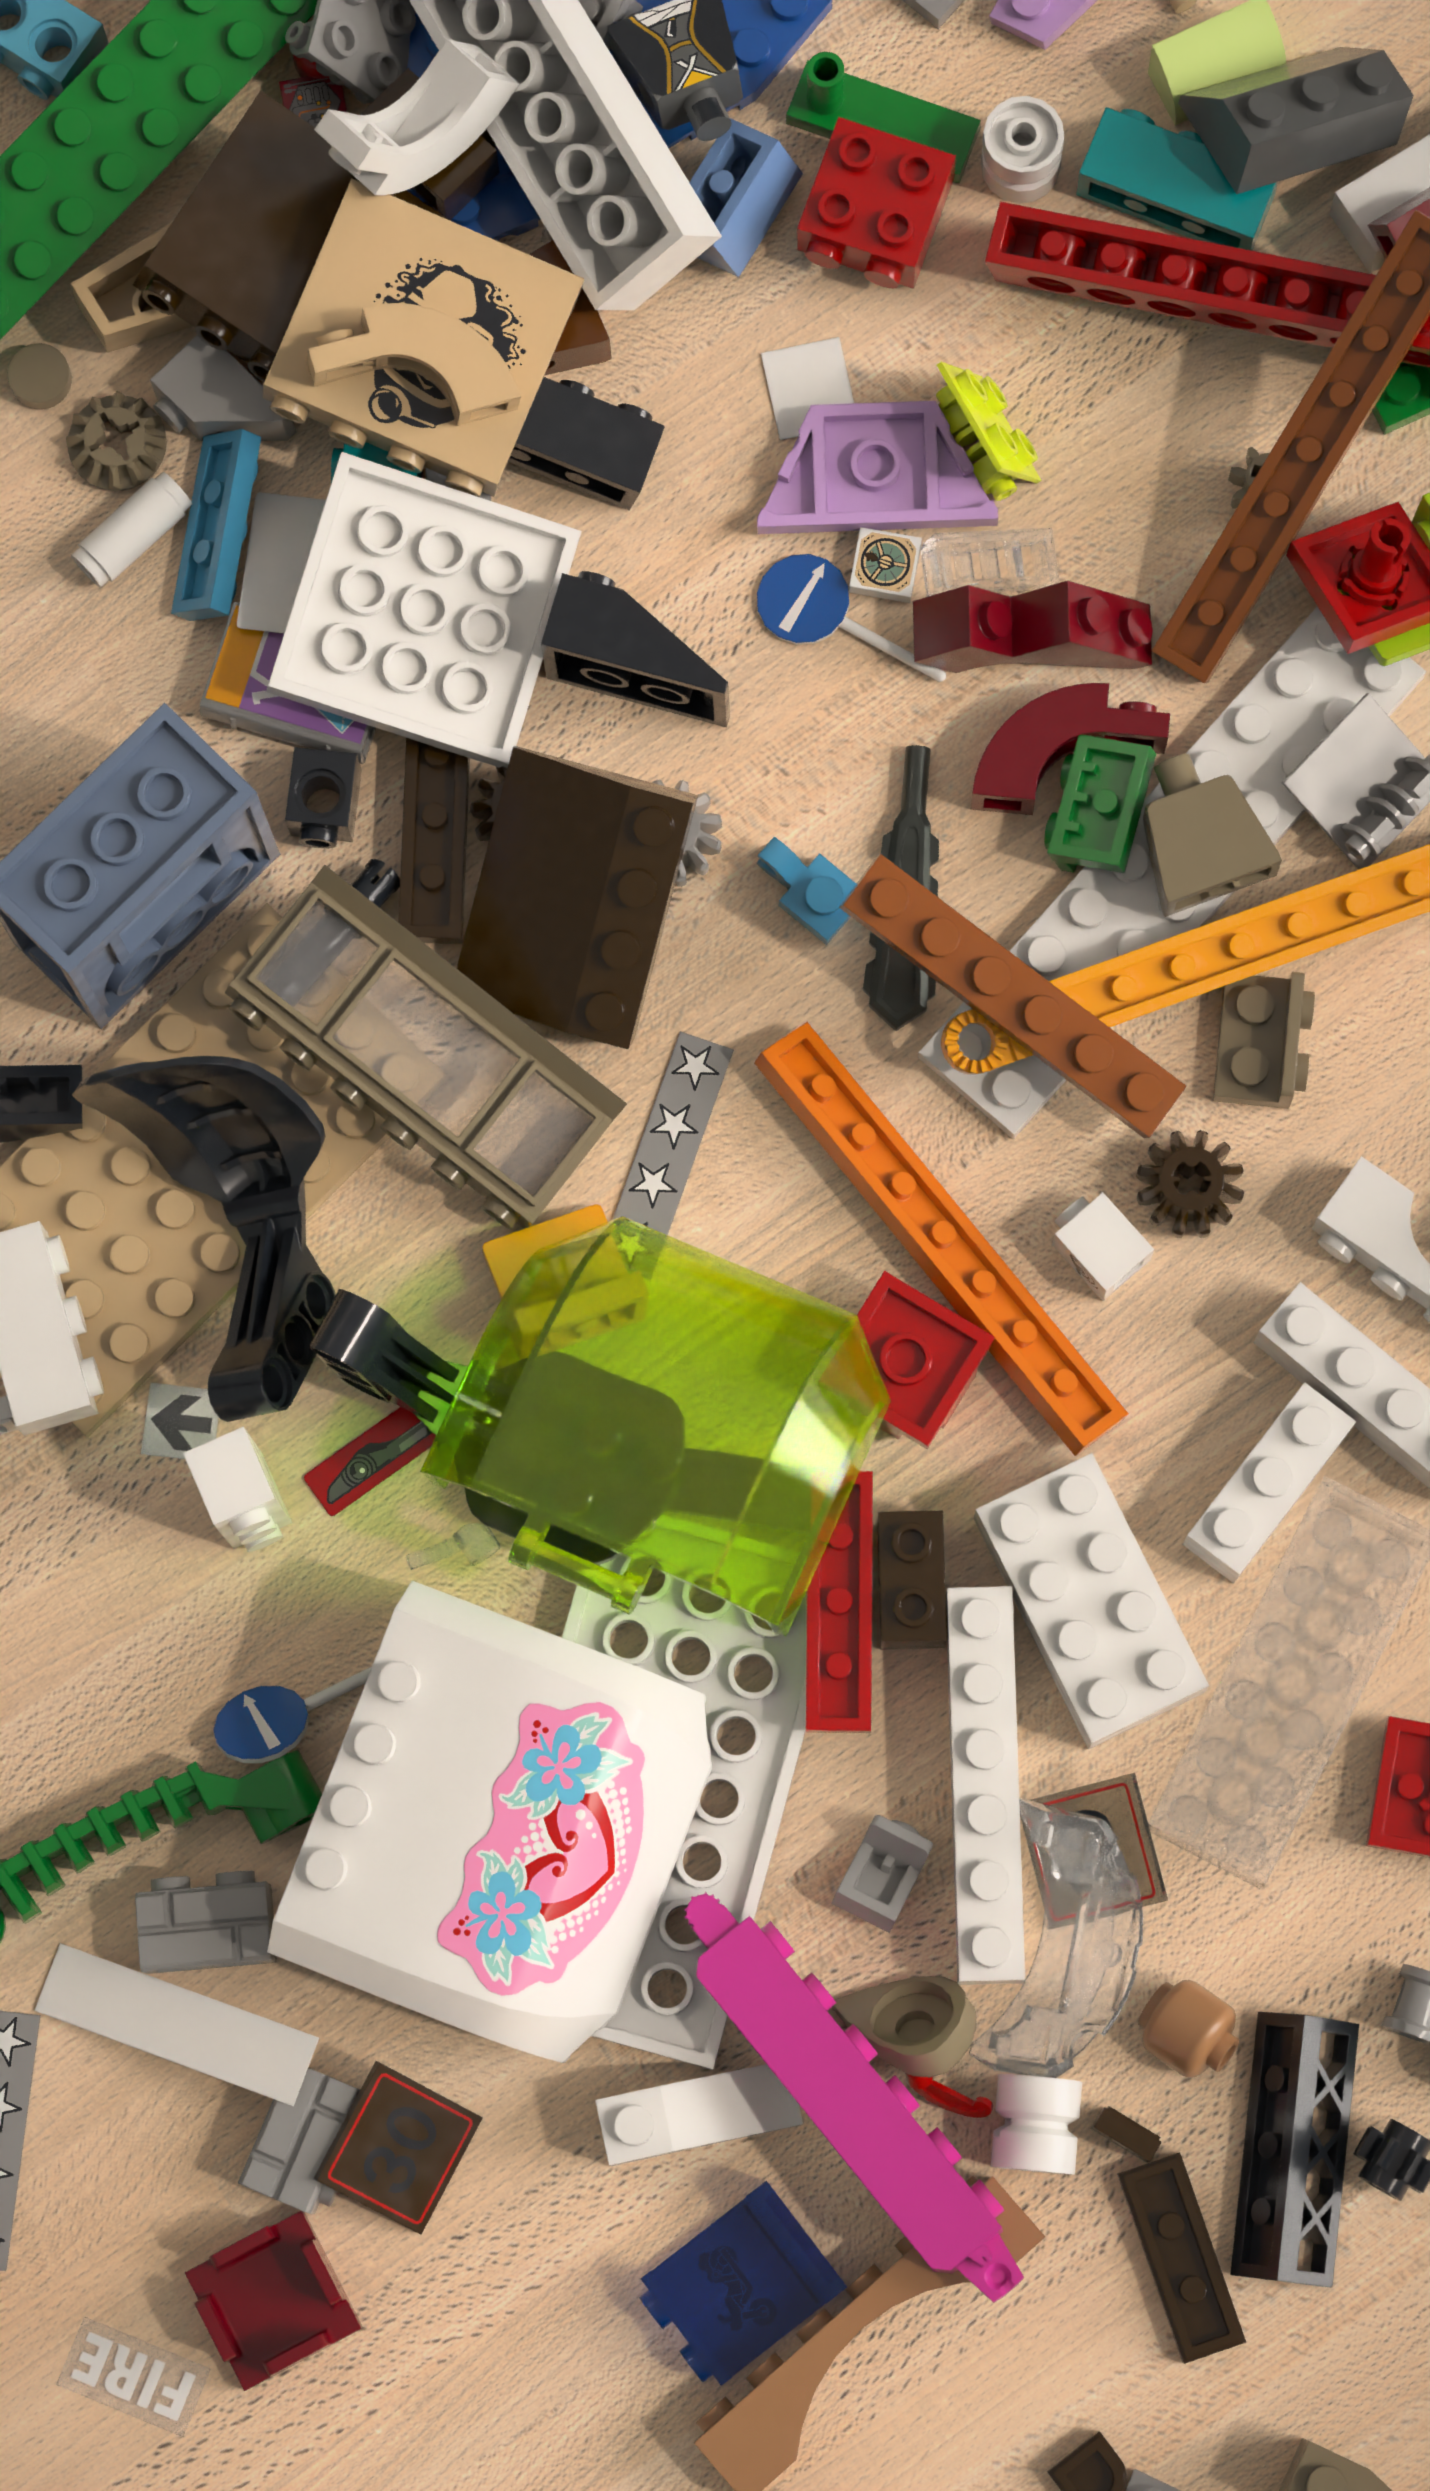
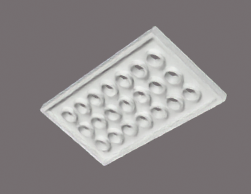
M662 1515L649 1530L616 1559L596 1566L582 1565L562 1638L704 1694L706 1696V1704L704 1706L708 1743H710L712 1769L705 1787L715 1781L727 1782L736 1789L739 1800L734 1812L723 1818H715L708 1815L702 1809L699 1800L619 2012L601 2030H597L592 2037L714 2070L728 2016L696 1976L698 1957L708 1949L699 1938L690 1944L674 1942L666 1932V1920L673 1910L679 1907H688V1903L692 1899L691 1896L696 1897L705 1892L708 1895L714 1894V1898L720 1900L719 1904L722 1903L739 1924L749 1916L753 1920L755 1919L806 1731L807 1554ZM641 1561L655 1562L665 1573L664 1584L654 1595L640 1596L634 1593L628 1586L627 1577L630 1569ZM714 1578L725 1586L727 1600L721 1609L713 1613H703L693 1607L689 1600V1594L692 1586L698 1580ZM764 1595H777L783 1598L789 1606V1618L778 1629H763L752 1618L751 1611L754 1603ZM623 1623L638 1624L647 1633V1646L637 1657L622 1658L611 1649V1634L616 1627ZM685 1640H698L706 1645L710 1652L708 1666L697 1675L682 1674L673 1665L672 1655L674 1649ZM756 1656L763 1658L772 1668V1680L762 1691L747 1692L740 1688L735 1681V1669L747 1657ZM731 1719H743L750 1723L755 1730L756 1739L754 1745L749 1751L741 1755H731L725 1752L717 1741L720 1727ZM697 1844L711 1845L721 1856L719 1872L713 1878L706 1881L692 1879L683 1868L685 1853ZM662 1970L676 1971L686 1981V1995L682 2002L675 2007H660L649 1996L648 1987L650 1980L656 1973Z

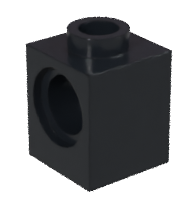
M294 747L285 822L290 835L299 837V843L309 847L329 849L335 848L337 841L353 842L362 772L357 753ZM330 789L340 795L337 805L328 812L316 813L306 807L309 797L318 790Z

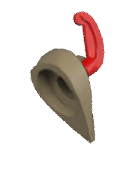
M943 1976L911 1977L863 1989L835 2000L836 2004L832 2006V2009L845 2025L849 2027L854 2024L872 2045L878 2056L886 2063L903 2071L908 2085L924 2099L947 2111L967 2117L983 2118L991 2114L994 2105L988 2098L979 2096L973 2100L933 2080L934 2076L947 2073L960 2062L971 2046L976 2031L975 2007L968 2000L965 1991L956 1981Z

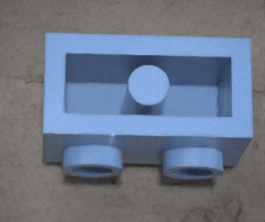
M730 118L732 123L730 129L715 140L689 183L722 236L697 258L739 277L803 173L779 140Z

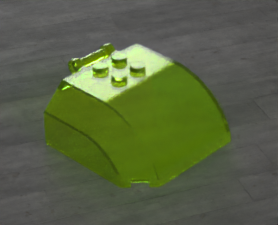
M621 1216L540 1248L523 1265L499 1302L476 1347L420 1472L432 1484L446 1489L449 1483L459 1485L528 1514V1518L516 1536L510 1550L508 1562L525 1570H529L531 1566L542 1569L611 1599L612 1608L628 1615L634 1611L651 1572L655 1569L766 1621L773 1632L786 1637L891 1400L856 1314ZM550 1526L558 1527L631 1559L623 1575H620L544 1542Z

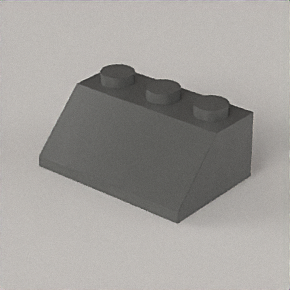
M1338 47L1180 96L1178 104L1235 193L1240 194L1397 145L1414 95L1384 50Z

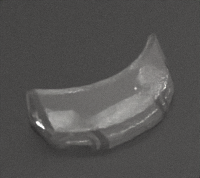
M1019 1798L1020 1814L1030 1830L1029 1840L1035 1843L1042 1866L1045 1889V1912L1042 1934L1033 1964L1020 1991L999 2019L979 2038L972 2041L969 2055L994 2071L1057 2078L1074 2067L1072 2059L1084 2050L1098 2033L1103 2036L1106 2035L1127 2001L1137 1973L1135 1967L1139 1947L1143 1942L1141 1894L1136 1875L1130 1873L1123 1853L1116 1842L1118 1837L1105 1820Z

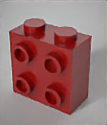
M838 117L797 227V250L804 252L805 257L809 261L821 267L838 269L840 265L864 272L863 275L867 280L881 287L894 289L900 284L914 289L955 178L956 155Z

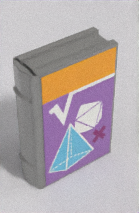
M234 602L200 702V715L229 724L232 729L239 727L310 749L357 753L360 764H364L376 727L266 692L284 634L238 628L237 618L240 603Z

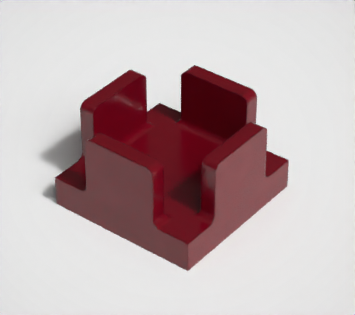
M299 2211L275 2225L266 2226L211 2255L209 2260L185 2272L198 2299L194 2304L222 2360L231 2364L244 2391L363 2329L304 2211Z

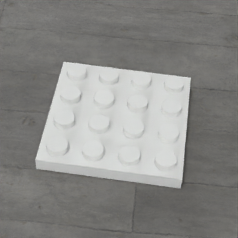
M341 452L266 692L483 763L508 768L513 746L517 745L543 660L541 642L562 573L569 574L582 531Z

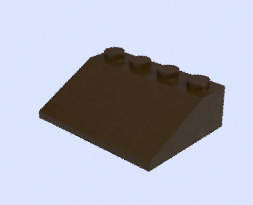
M513 746L456 969L513 1014L565 1033L629 1049L635 1039L698 795Z

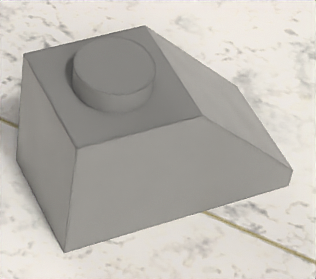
M198 335L150 379L158 400L153 405L156 412L176 432L180 433L186 427L199 441H203V436L239 429H244L260 436L261 441H288L296 433L293 421L279 416L270 409L272 402L263 398V385L227 350H218L209 346Z

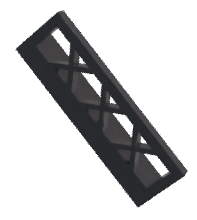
M1258 2011L1230 2275L1320 2287H1333L1359 2024L1310 2015ZM1322 2033L1335 2035L1332 2063L1326 2070L1319 2060ZM1322 2101L1327 2111L1325 2129L1318 2136L1312 2126L1313 2112L1318 2103ZM1315 2167L1320 2176L1319 2193L1311 2202L1305 2192L1307 2174ZM1308 2233L1313 2242L1311 2271L1297 2270L1300 2241Z

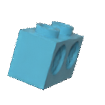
M0 0V17L9 14L20 17L19 22L14 27L8 30H0V63L19 74L17 77L18 81L27 90L41 99L48 100L50 95L57 98L109 44L103 24L65 0ZM65 46L71 49L68 56L61 61L49 62L43 59L44 54L53 47Z

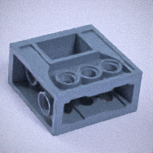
M164 702L0 861V922L13 943L102 1029L281 854L257 792Z

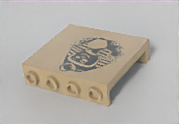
M351 178L265 379L263 398L271 401L270 409L283 418L301 424L305 423L307 417L329 426L328 434L346 445L363 448L365 442L388 451L387 460L400 468L414 473H421L423 467L446 476L445 484L450 488L480 497L481 492L494 497L568 318L571 316L578 300L584 278L392 195H374L361 182ZM390 303L425 306L445 312L463 321L487 339L508 365L517 383L521 399L518 410L457 426L451 406L438 387L425 377L409 370L399 368L379 369L314 387L307 365L308 349L318 346L317 338L333 331L353 329L354 336L364 334L361 325L363 307Z

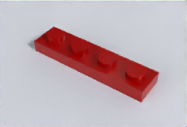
M808 1471L806 1733H871L873 1471Z

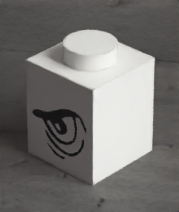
M1103 1192L1091 1203L1083 1196L1080 1197L1055 1220L1060 1230L1055 1233L1052 1245L1102 1301L1107 1299L1151 1260L1154 1248Z

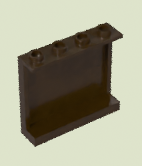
M260 91L145 262L133 286L142 291L143 298L154 309L167 315L176 314L195 327V332L202 341L218 350L228 349L247 362L251 373L265 382L351 178L359 180L332 159L328 153L332 146L314 130L315 127ZM407 190L390 194L449 220Z

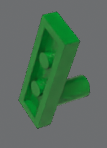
M820 52L815 54L810 61L807 60L786 113V124L828 139L831 138L838 117L956 155L955 178L953 182L958 184L964 173L981 125V120L844 73L843 61L832 52Z

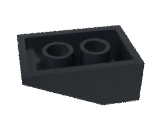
M589 571L580 572L578 577L562 573L541 642L547 679L727 728L730 718L728 681L626 591L616 588V583L609 577Z

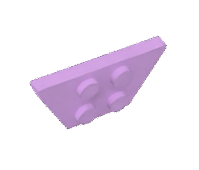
M936 401L811 405L799 429V436L792 451L788 452L778 473V480L765 507L761 509L757 517L758 534L860 531V527L874 530L998 526V509L993 500L988 499L973 472L974 467L962 446L956 443L950 432V425Z

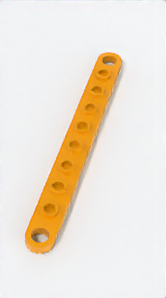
M1430 844L1049 982L1108 1027L1179 1003L1430 912ZM974 1009L954 1016L946 1024L941 1037V1048L946 1061L955 1070L969 1075L985 1073L1033 1055ZM968 1024H978L984 1027L990 1035L991 1048L987 1056L982 1060H970L968 1057L963 1056L962 1051L959 1050L960 1047L957 1043L959 1040L958 1035L962 1028Z

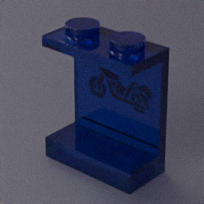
M766 2180L655 2269L644 2275L641 2280L648 2288V2291L639 2298L662 2329L673 2322L688 2341V2344L680 2349L679 2352L699 2379L705 2382L713 2375L722 2386L824 2304H827L841 2293L847 2286Z

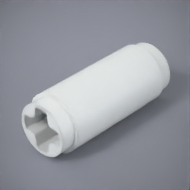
M162 472L155 479H149L78 544L79 548L71 557L85 575L101 588L106 582H112L182 519L185 516V511L192 505V502L180 486L169 475Z

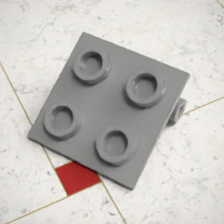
M318 0L313 20L306 23L301 21L294 22L287 30L285 40L290 44V51L298 58L304 57L310 62H316V69L320 74L329 76V79L336 85H344L355 93L357 100L363 104L373 102L406 70L409 58L410 32L415 27L416 11L409 0Z
M1366 693L1281 783L1359 870L1370 866L1429 804L1430 754L1425 758L1373 697Z

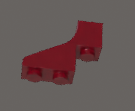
M1068 580L1012 597L966 585L913 601L914 662L954 673L985 666L1011 663L1137 669L1152 665L1151 638L1153 627L1150 604Z

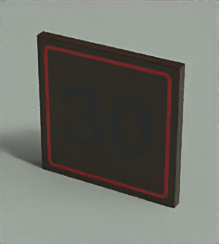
M375 2061L313 2179L422 2235L483 2117L386 2065Z

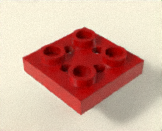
M1399 501L1291 541L1286 556L1347 654L1430 623V550ZM1342 587L1343 591L1348 592L1349 595L1341 594L1338 589ZM1382 606H1391L1392 610H1386Z

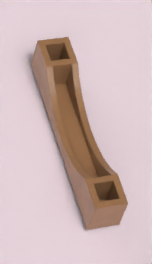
M972 2176L966 2183L970 2187L978 2180ZM992 2176L983 2184L1005 2210L995 2219L1003 2228L1000 2237L1017 2263L1041 2242L1045 2236ZM904 2236L894 2245L903 2255L884 2273L874 2263L845 2289L853 2299L834 2317L826 2308L821 2310L796 2333V2336L803 2343L800 2348L785 2361L774 2352L746 2377V2380L754 2388L735 2406L725 2396L702 2416L696 2424L704 2433L695 2440L694 2444L734 2491H762L797 2460L802 2426L815 2390L836 2356L859 2331L891 2307L919 2294L970 2281L958 2270L953 2274L933 2272Z

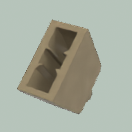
M1189 754L1171 757L1154 767L1165 797L1152 801L1145 806L1143 825L1164 917L1277 876L1282 862L1280 854L1230 775H1223L1201 783Z

